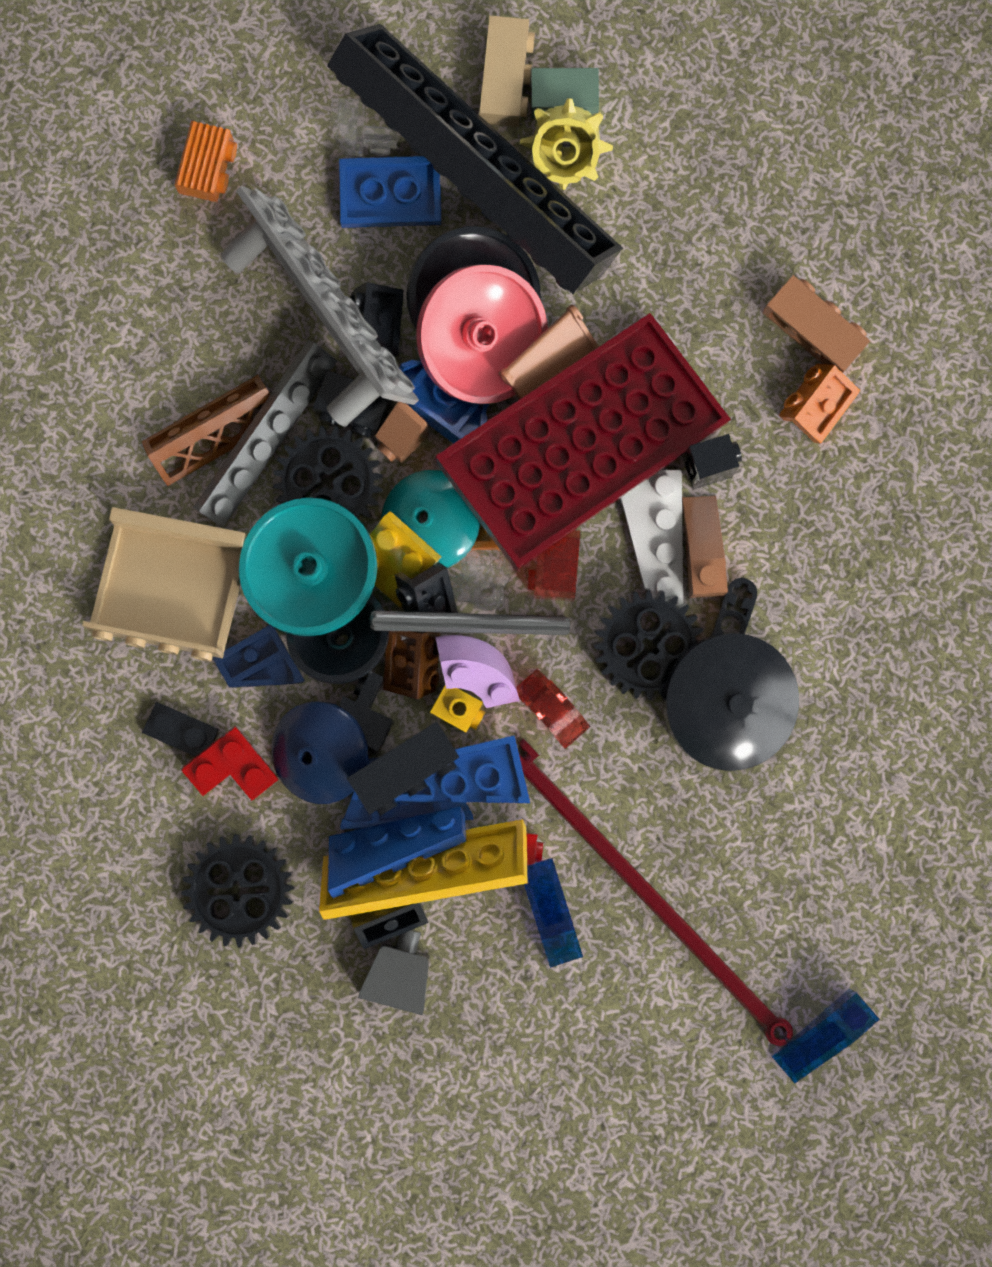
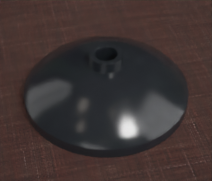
M371 594L359 614L337 630L316 636H299L286 633L287 646L292 659L306 675L323 683L343 684L363 677L379 663L388 645L389 631H376L370 627L371 612L384 611L383 607ZM340 636H348L345 644H337V639Z

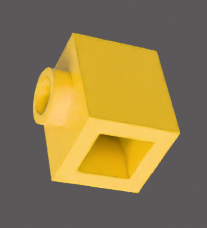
M446 685L430 711L432 715L465 733L470 728L477 730L486 712L481 710L482 701L458 688L446 689Z

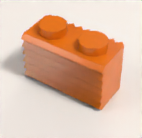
M191 121L174 184L179 194L218 203L220 193H226L229 183V174L225 173L228 162H234L237 152V142H233L234 139L229 129Z

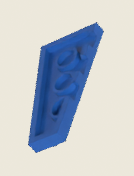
M515 735L455 749L460 757L454 761L457 768L441 778L435 773L424 780L428 786L411 797L405 792L395 799V801L530 803Z
M459 806L329 836L328 891L332 898L343 895V889L359 883L361 887L373 882V876L391 868L393 872L406 868V864L414 858L421 856L423 859H427L466 842L465 814L462 807Z

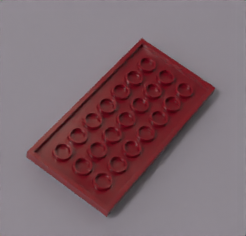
M649 313L437 454L434 461L515 571H517L685 454L689 446L701 443L728 424L731 418L653 315Z

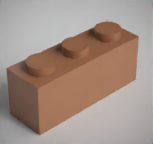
M794 275L772 298L763 311L766 317L820 363L835 365L842 373L870 342L866 337L865 330L854 322L849 323L840 315L841 311L834 303L828 300L824 302L815 294L814 287L804 279L798 280Z

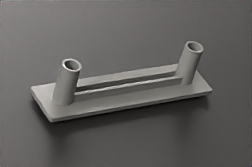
M240 186L236 192L255 218L221 253V258L230 269L236 273H241L269 246L359 375L327 406L331 417L338 424L346 427L379 396L415 405L419 399L413 392L415 389L413 383L399 369L394 356L387 349L380 346L376 340L378 337L376 331L362 317L357 304L343 294L339 288L341 282L325 265L322 255L304 239L306 233L291 217L284 202L276 196H266L258 189L251 190Z

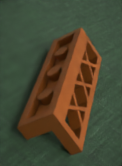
M259 375L141 441L147 456L167 487L235 447L253 421L251 417L254 408L265 403L270 396ZM228 423H242L240 432L235 436L228 437L222 435L224 426ZM201 439L212 440L209 451L203 454L192 452L195 442ZM171 456L183 457L181 467L169 474L161 464L162 461Z

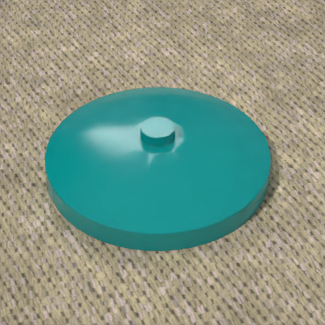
M300 498L287 501L264 514L248 533L239 560L241 587L252 609L259 617L273 627L299 636L326 634L350 622L359 614L369 600L377 576V555L373 541L366 528L346 508L319 498Z

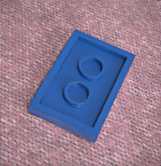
M424 156L339 159L341 228L442 225L440 174L434 170L433 164Z

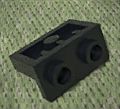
M366 282L355 288L350 298L359 307L362 317L376 331L378 335L376 340L380 346L396 357L399 355L404 290Z
M440 562L412 579L401 571L394 575L397 584L395 592L402 603L404 612L458 613L448 569Z

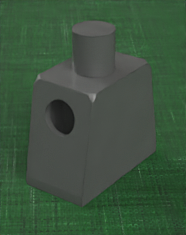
M410 930L399 935L396 946L386 943L381 945L358 998L423 1015L430 955L416 952L421 932Z

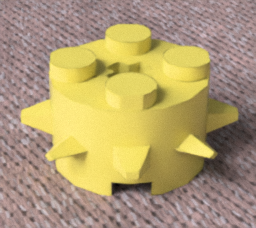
M568 98L564 105L549 108L546 111L537 108L534 111L537 120L534 135L520 139L521 145L532 149L534 166L543 174H546L550 181L559 183L561 190H566L569 183H577L583 176L595 181L598 178L595 167L599 155L613 150V145L600 140L598 126L603 119V115L600 112L591 114L583 108L574 106L571 98ZM563 142H570V147H563Z

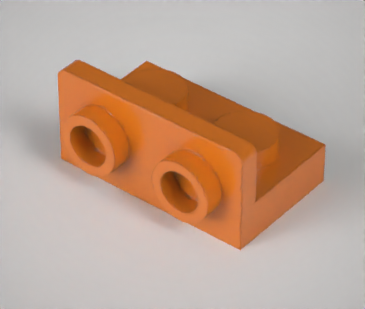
M818 363L806 372L804 382L798 390L785 400L784 408L780 412L779 417L785 421L793 422L814 443L821 444L859 394L860 390L835 365Z

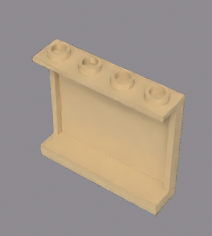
M112 507L109 521L114 524L108 553L90 622L83 621L82 626L92 632L91 637L102 641L112 642L113 637L125 639L126 645L137 648H145L147 643L157 645L158 651L167 654L178 655L179 650L192 652V658L211 662L212 657L223 659L241 584L239 560L247 535L244 532Z

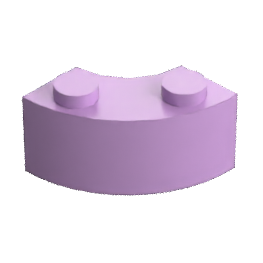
M444 635L436 637L446 689L461 688L472 691L482 699L486 708L520 701L512 669L506 658L495 647L482 640L468 636Z

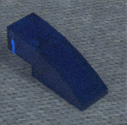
M553 858L527 865L528 883L524 884L550 968L582 958L583 954Z

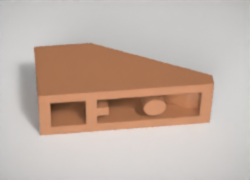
M716 496L683 497L689 598L724 596L728 592L726 562Z

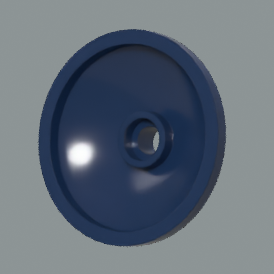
M307 702L288 711L279 721L274 731L271 745L273 765L279 779L292 794L309 803L330 804L340 801L354 792L347 778L368 765V745L360 725L346 710L329 702ZM306 752L312 755V763L307 760Z

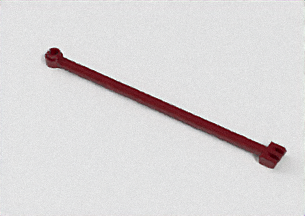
M524 739L518 742L519 746L527 752L524 757L519 754L524 777L764 1028L766 1039L776 1046L786 1045L787 1043L784 1038L774 1037V1029L778 1026H783L785 1028L784 1036L791 1040L793 1036L791 1024L784 1018L776 1017L533 762L539 754Z

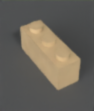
M489 15L479 115L491 125L519 127L520 117H527L529 97L522 96L523 85H530L532 65L526 64V54L533 53L535 32H529V19Z

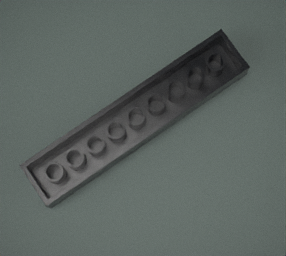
M373 25L344 35L327 64V67L336 74L337 80L343 85L350 87L360 97L361 102L365 106L376 111L390 129L397 131L408 141L412 150L422 154L432 163L434 170L438 174L447 177L457 187L458 192L463 197L474 202L488 220L495 222L506 232L510 241L520 245L531 255V259L536 265L545 268L555 278L561 288L575 294L605 273L623 247L383 25Z

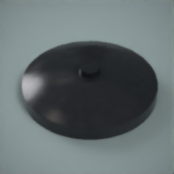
M471 226L458 228L440 235L421 251L408 277L406 291L407 307L415 330H417V322L422 305L433 287L451 272L467 266L493 265L513 271L530 284L541 300L539 278L533 262L520 245L513 243L508 239L507 235L494 229Z
M740 633L712 635L689 647L673 665L667 677L663 693L665 722L676 744L683 752L697 762L724 771L752 768L771 758L781 749L791 735L799 711L797 681L791 666L784 656L769 643Z

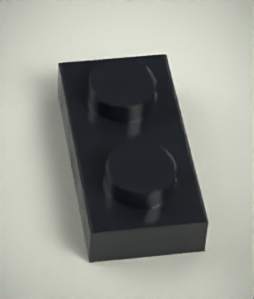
M156 702L142 733L196 757L215 742L220 729Z

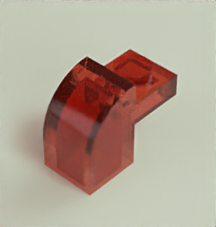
M538 668L516 687L519 700L535 715L543 727L564 749L569 747L591 727L564 693Z

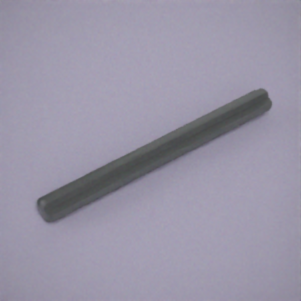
M373 611L370 615V627L376 631L568 635L570 632V619L565 616Z

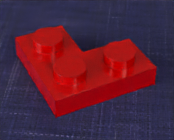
M236 725L181 768V771L202 796L231 775L249 799L253 801L279 780L270 766Z

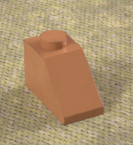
M398 402L375 435L377 442L380 444L377 450L388 461L392 462L394 459H397L402 464L429 436L427 422L406 403Z

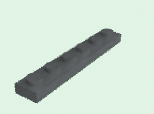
M311 340L306 342L193 507L222 528L226 525L322 385L327 370L331 371L337 363L335 358Z

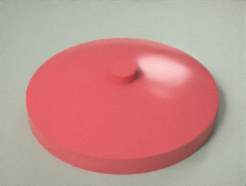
M472 265L455 270L445 276L433 287L426 297L417 322V348L425 371L431 380L445 393L470 403H497L516 395L510 385L504 383L499 372L503 368H507L548 329V324L539 296L521 276L499 266Z

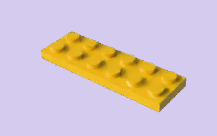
M520 819L467 829L466 842L427 859H423L421 856L414 858L406 864V868L393 872L391 868L373 876L374 881L360 887L359 883L343 889V895L334 899L328 891L329 855L323 856L319 913L323 920L526 884L528 883L527 837L524 821Z

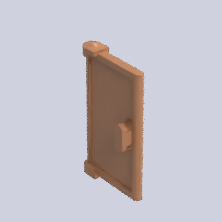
M573 304L567 307L566 312L507 368H503L499 372L504 383L510 385L519 399L599 347L583 323L582 319L584 318Z

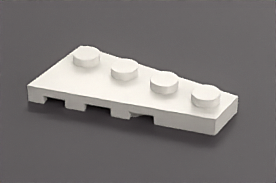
M660 470L621 498V503L644 591L646 588H649L653 598H656L659 590L665 591V601L672 595L678 597L676 606H680L683 604L682 470Z

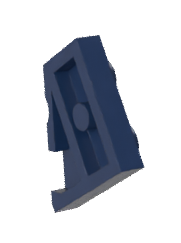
M268 625L225 650L223 659L213 657L229 688L291 685L305 682L303 675L292 659L276 628L272 625Z

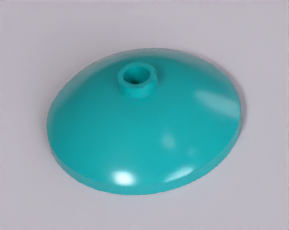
M423 470L405 477L390 491L382 508L381 519L391 511L442 556L438 562L447 568L457 564L469 553L479 533L480 522L440 470ZM426 511L428 519L426 522L420 523L419 516L422 512Z

